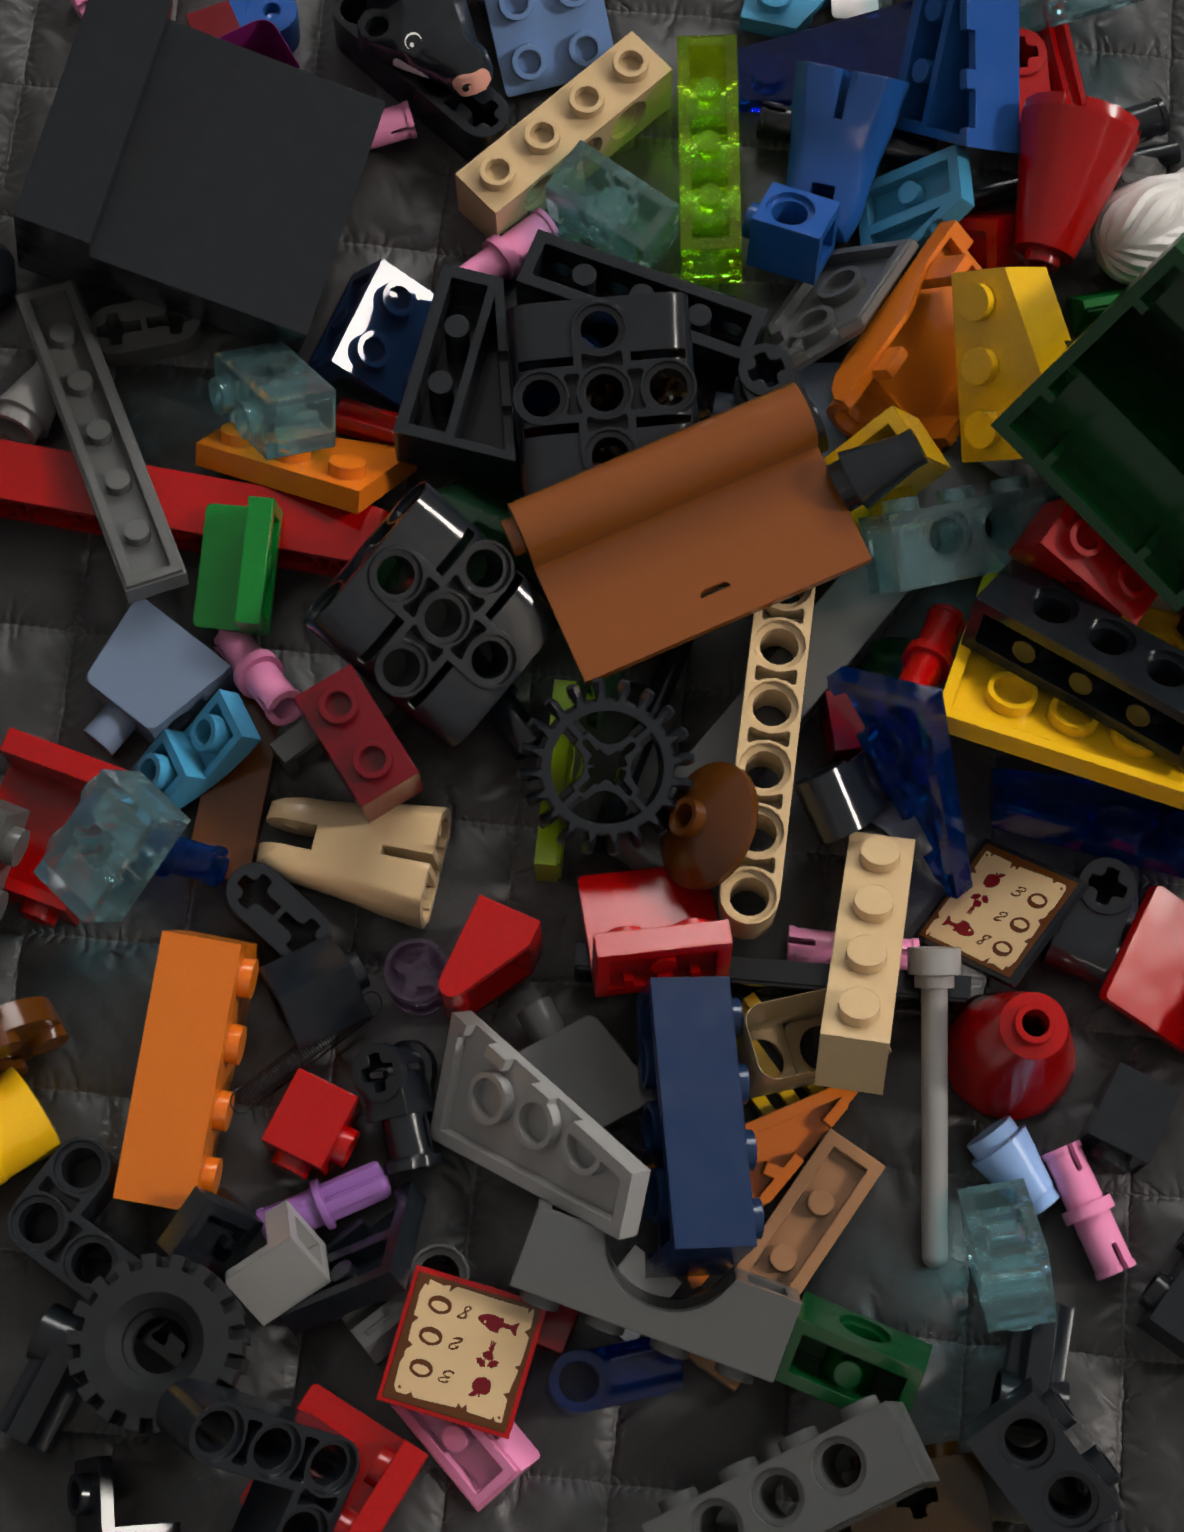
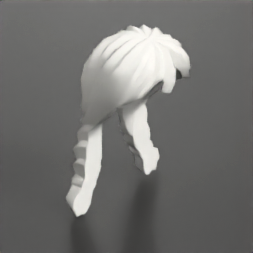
M1184 167L1176 173L1145 177L1113 191L1091 230L1090 242L1093 244L1091 251L1096 253V263L1116 282L1129 285L1184 232Z

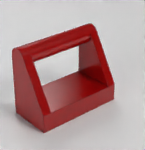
M479 894L438 982L445 1016L449 1022L451 1021L452 1012L471 1010L478 1014L533 974L543 953L541 921Z

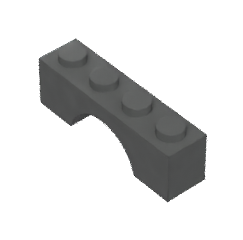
M540 1197L515 1262L509 1286L520 1289L519 1298L532 1306L546 1311L557 1312L561 1304L585 1313L584 1322L599 1331L622 1336L626 1328L650 1337V1347L672 1358L688 1360L690 1353L715 1361L714 1369L718 1373L744 1384H753L755 1377L773 1383L802 1305L797 1289L735 1266L717 1283L694 1295L663 1297L648 1293L632 1284L619 1271L608 1250L605 1232Z

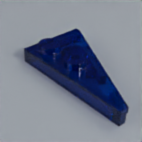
M840 667L827 677L828 687L833 696L847 693L865 726L863 730L856 734L858 741L865 753L875 763L878 776L902 820L911 819L913 816L916 817L933 848L923 856L932 874L942 884L947 896L958 899L973 887L942 689L851 667Z

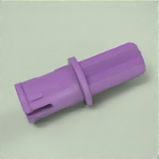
M372 1161L321 1184L315 1178L309 1182V1189L286 1199L313 1230L325 1225L329 1230H333L337 1227L336 1220L387 1199L391 1195V1186L383 1167L379 1162ZM283 1199L265 1208L261 1207L256 1209V1215L264 1223L261 1227V1231L266 1242L267 1236L264 1214L273 1209L274 1207H276L277 1205H279L280 1203H282L283 1201H285L286 1199Z

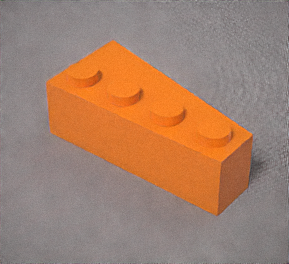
M162 930L113 1198L179 1210L195 1186L217 1194L222 1175L223 1159L216 1157L221 1131L226 1132L228 1130L233 1115V1109L230 1105L233 1092L230 1090L236 1065L240 1064L245 1049L247 1037L245 1023L250 1001L257 983L262 943L191 930ZM235 1093L232 1096L231 1102L233 1108L235 1103Z

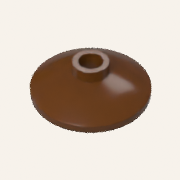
M728 762L708 763L691 773L687 779L693 781L690 791L677 789L672 797V800L677 801L675 803L676 808L672 809L671 812L666 810L663 822L668 829L664 835L660 836V852L664 868L676 884L690 890H708L729 878L742 863L755 835L758 822V797L754 783L743 769Z

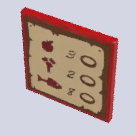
M416 1264L376 1400L509 1439L546 1310L524 1302L519 1298V1294Z

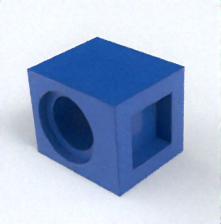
M772 182L760 204L755 202L750 204L743 221L741 235L743 238L749 239L746 265L814 285L835 247L841 202Z

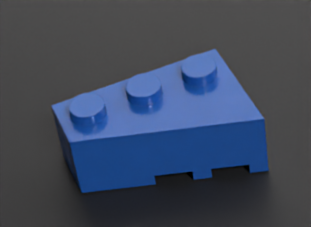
M914 0L898 80L910 83V87L896 123V129L966 147L1019 154L1020 0Z

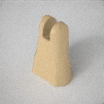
M285 797L272 801L266 822L286 832L313 837L312 848L310 850L282 843L262 842L259 844L256 863L266 864L291 884L336 897L380 916L424 930L430 920L450 838V808L400 804L368 824L354 802L328 801L309 797Z

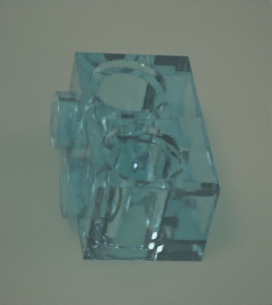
M1024 1178L957 1189L967 1260L988 1333L1002 1330L1024 1331L1035 1325L1058 1322L1049 1252Z

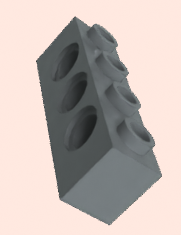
M875 1394L841 1409L838 1414L842 1423L819 1434L814 1425L783 1438L777 1443L782 1454L760 1465L756 1457L752 1456L724 1468L717 1473L721 1484L699 1495L696 1487H690L665 1498L658 1503L662 1514L641 1526L644 1532H716L717 1516L726 1507L736 1517L738 1532H839L939 1482L940 1479L904 1403L898 1401H884L880 1403ZM846 1445L856 1451L861 1461L860 1475L851 1486L845 1484L839 1478L835 1468L836 1457ZM785 1476L795 1483L799 1492L798 1506L790 1516L784 1514L779 1509L775 1499L776 1487Z

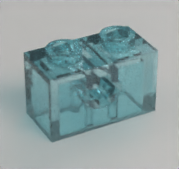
M582 140L577 143L545 185L548 215L600 251L653 269L679 236V204Z
M284 342L214 353L215 377H212L209 381V397L213 409L238 430L239 435L244 440H247L266 460L335 447L336 389Z
M102 769L98 775L85 785L80 795V803L66 824L51 836L46 846L47 852L33 872L83 923L123 921L191 821L141 771Z

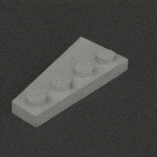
M473 1011L452 1012L430 1127L432 1140L618 1240L637 1236L651 1170Z

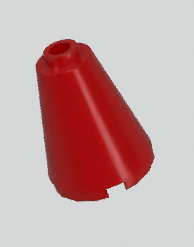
M1062 91L1037 92L1027 97L1021 112L1014 248L1024 256L1023 263L1028 267H1046L1048 272H1057L1060 265H1070L1074 262L1137 149L1142 132L1138 131L1140 125L1138 119L1122 107L1091 96H1086L1084 106L1064 103L1067 92Z
M997 991L988 993L966 1005L951 1024L948 1032V1077L954 1091L974 1111L997 1118L1010 1115L1013 1121H1024L1045 1113L1063 1097L1070 1086L1076 1064L1075 1045L1064 1010L1050 996L1039 992Z

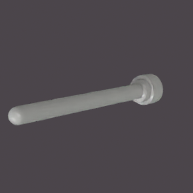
M915 946L907 947V969L909 975H914V988H921V1258L927 1267L939 1269L948 1260V989L955 988V975H961V947Z

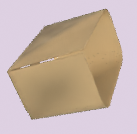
M827 988L760 1002L753 1005L743 1015V1030L741 1037L736 1039L738 1063H745L749 1071V1099L814 1084L816 1069L808 1065L811 1069L810 1072L808 1071L800 1052V1040L808 1029L821 1026ZM788 1023L784 1031L783 1024ZM753 1040L769 1041L779 1049L784 1063L783 1071L779 1078L770 1077L761 1070L753 1047Z

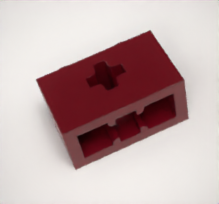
M351 663L294 697L302 718L368 824L424 790L419 771Z

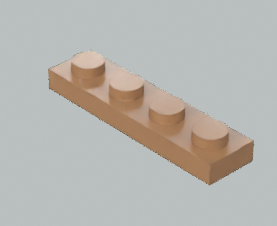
M830 1128L765 1223L763 1236L761 1239H757V1247L739 1261L736 1267L795 1288L800 1295L886 1166ZM690 1353L688 1358L690 1362L732 1392L736 1391L740 1382L718 1373L714 1369L715 1361Z

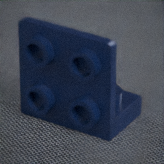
M383 258L353 273L302 374L321 387L344 377L350 378L399 410L434 293Z

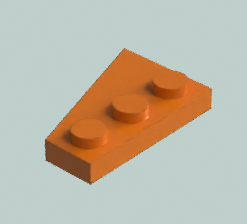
M243 421L227 422L196 442V466L356 514L362 512L417 471V465L397 461L395 445L259 427Z

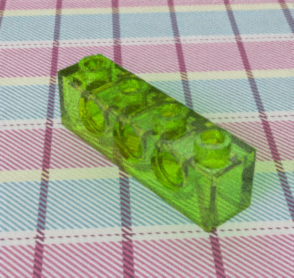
M737 34L677 36L681 279L695 284L742 283Z

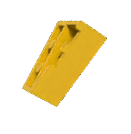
M998 267L951 273L962 463L1023 459L991 424L1067 349L1066 343L1072 341L1047 268Z

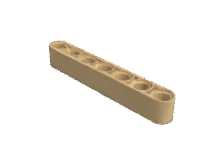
M816 587L798 594L800 600L795 603H777L754 613L752 616L734 765L740 767L746 773L755 767L769 768L777 774L780 782L771 788L762 789L755 786L758 797V822L756 828L766 832L770 836L773 845L769 849L760 852L748 850L735 872L719 886L717 902L718 920L729 919L732 936L742 940L758 938L769 930L773 924L780 900ZM770 646H780L787 649L794 659L789 663L776 665L767 661L761 652ZM763 706H773L780 709L785 714L787 720L778 726H768L758 721L754 712ZM741 891H751L763 899L766 908L755 916H746L738 913L733 908L730 899L734 894Z

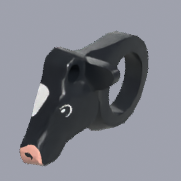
M366 0L367 8L357 23L358 45L364 57L387 62L402 70L432 79L459 96H472L487 89L492 79L493 65L487 50L477 42L474 23L467 4L468 0Z

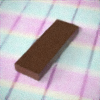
M242 694L239 695L261 737V741L230 773L200 796L184 871L187 878L226 884L233 871L244 864L256 862L276 765L270 743L277 739L275 734L280 726L270 722L264 710L255 699L248 698ZM244 879L237 883L241 887H251V883Z

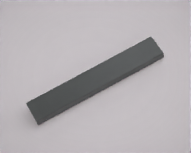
M70 279L16 295L18 309L128 604L188 585L187 571L75 280Z

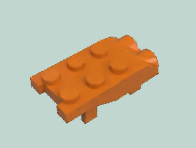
M957 220L939 223L846 355L835 374L831 388L834 399L826 412L831 423L849 438L892 405L917 417L940 451L944 447L952 446L960 435L951 273L982 270V268L968 252L969 247L974 241Z

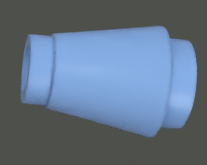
M1010 1115L1004 1116L988 1126L967 1144L966 1147L975 1157L971 1164L1014 1205L1021 1209L1028 1219L1042 1213L1059 1199L1060 1194L1053 1186L1054 1183L1025 1124L1017 1126Z

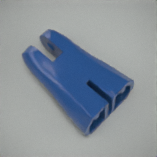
M797 60L791 104L790 148L785 185L816 195L831 196L833 200L841 202L835 242L846 244L855 232L864 212L869 192L898 121L910 83L886 76L854 70L851 73L843 68Z

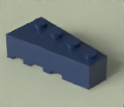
M730 976L650 977L636 997L639 1086L642 1090L652 1089L653 1101H646L643 1106L642 1123H640L641 1149H645L648 1156H655V1168H651L648 1191L646 1192L643 1206V1219H652L653 1223H657L658 1251L656 1253H645V1278L725 1275L733 1266L757 1247V1239H761L764 1232L763 1205L759 1197H752L750 1171L755 1170L757 1163V1143L753 1130H745L743 1104H747L749 1100L750 1077L747 1065L745 1063H738L736 1039L741 1037L743 1030L742 1005L739 998H732Z

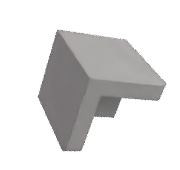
M287 1199L264 1214L267 1245L225 1273L226 1285L263 1326L331 1282L326 1244Z

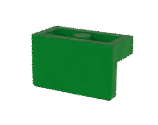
M248 496L247 506L214 503L207 505L193 624L198 629L259 635L270 634L283 511L274 498Z

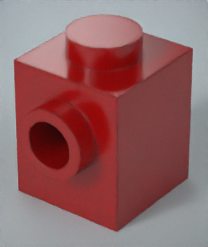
M298 1067L261 1138L265 1146L275 1152L270 1163L303 1180L307 1179L310 1171L327 1178L334 1164L343 1168L351 1157L360 1137V1131L353 1128L363 1109L359 1097Z

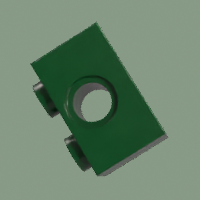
M806 1291L774 1380L841 1409L860 1399L876 1394L880 1403L884 1401L903 1402L909 1413L925 1375L933 1345Z

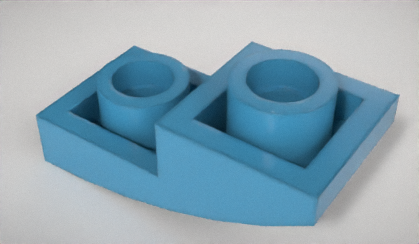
M221 689L214 694L184 732L164 728L130 770L151 818L163 819L201 796L230 773L261 741V737L239 693Z

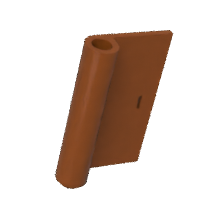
M794 382L508 503L507 507L511 517L500 521L514 556L527 554L586 686L591 684V680L594 678H606L872 563V557L830 478L826 467L827 464L818 448V432L806 399ZM721 586H728L724 589H721L717 592H714L710 595L701 598V596L705 593L715 590Z

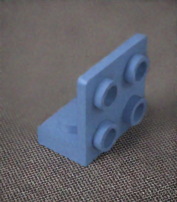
M477 0L478 6H485L503 90L508 97L567 84L614 46L604 0Z

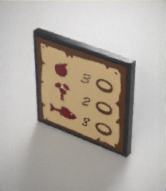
M985 839L912 937L919 938V944L923 946L961 947V964L1015 989L1089 886L1086 881L989 839Z

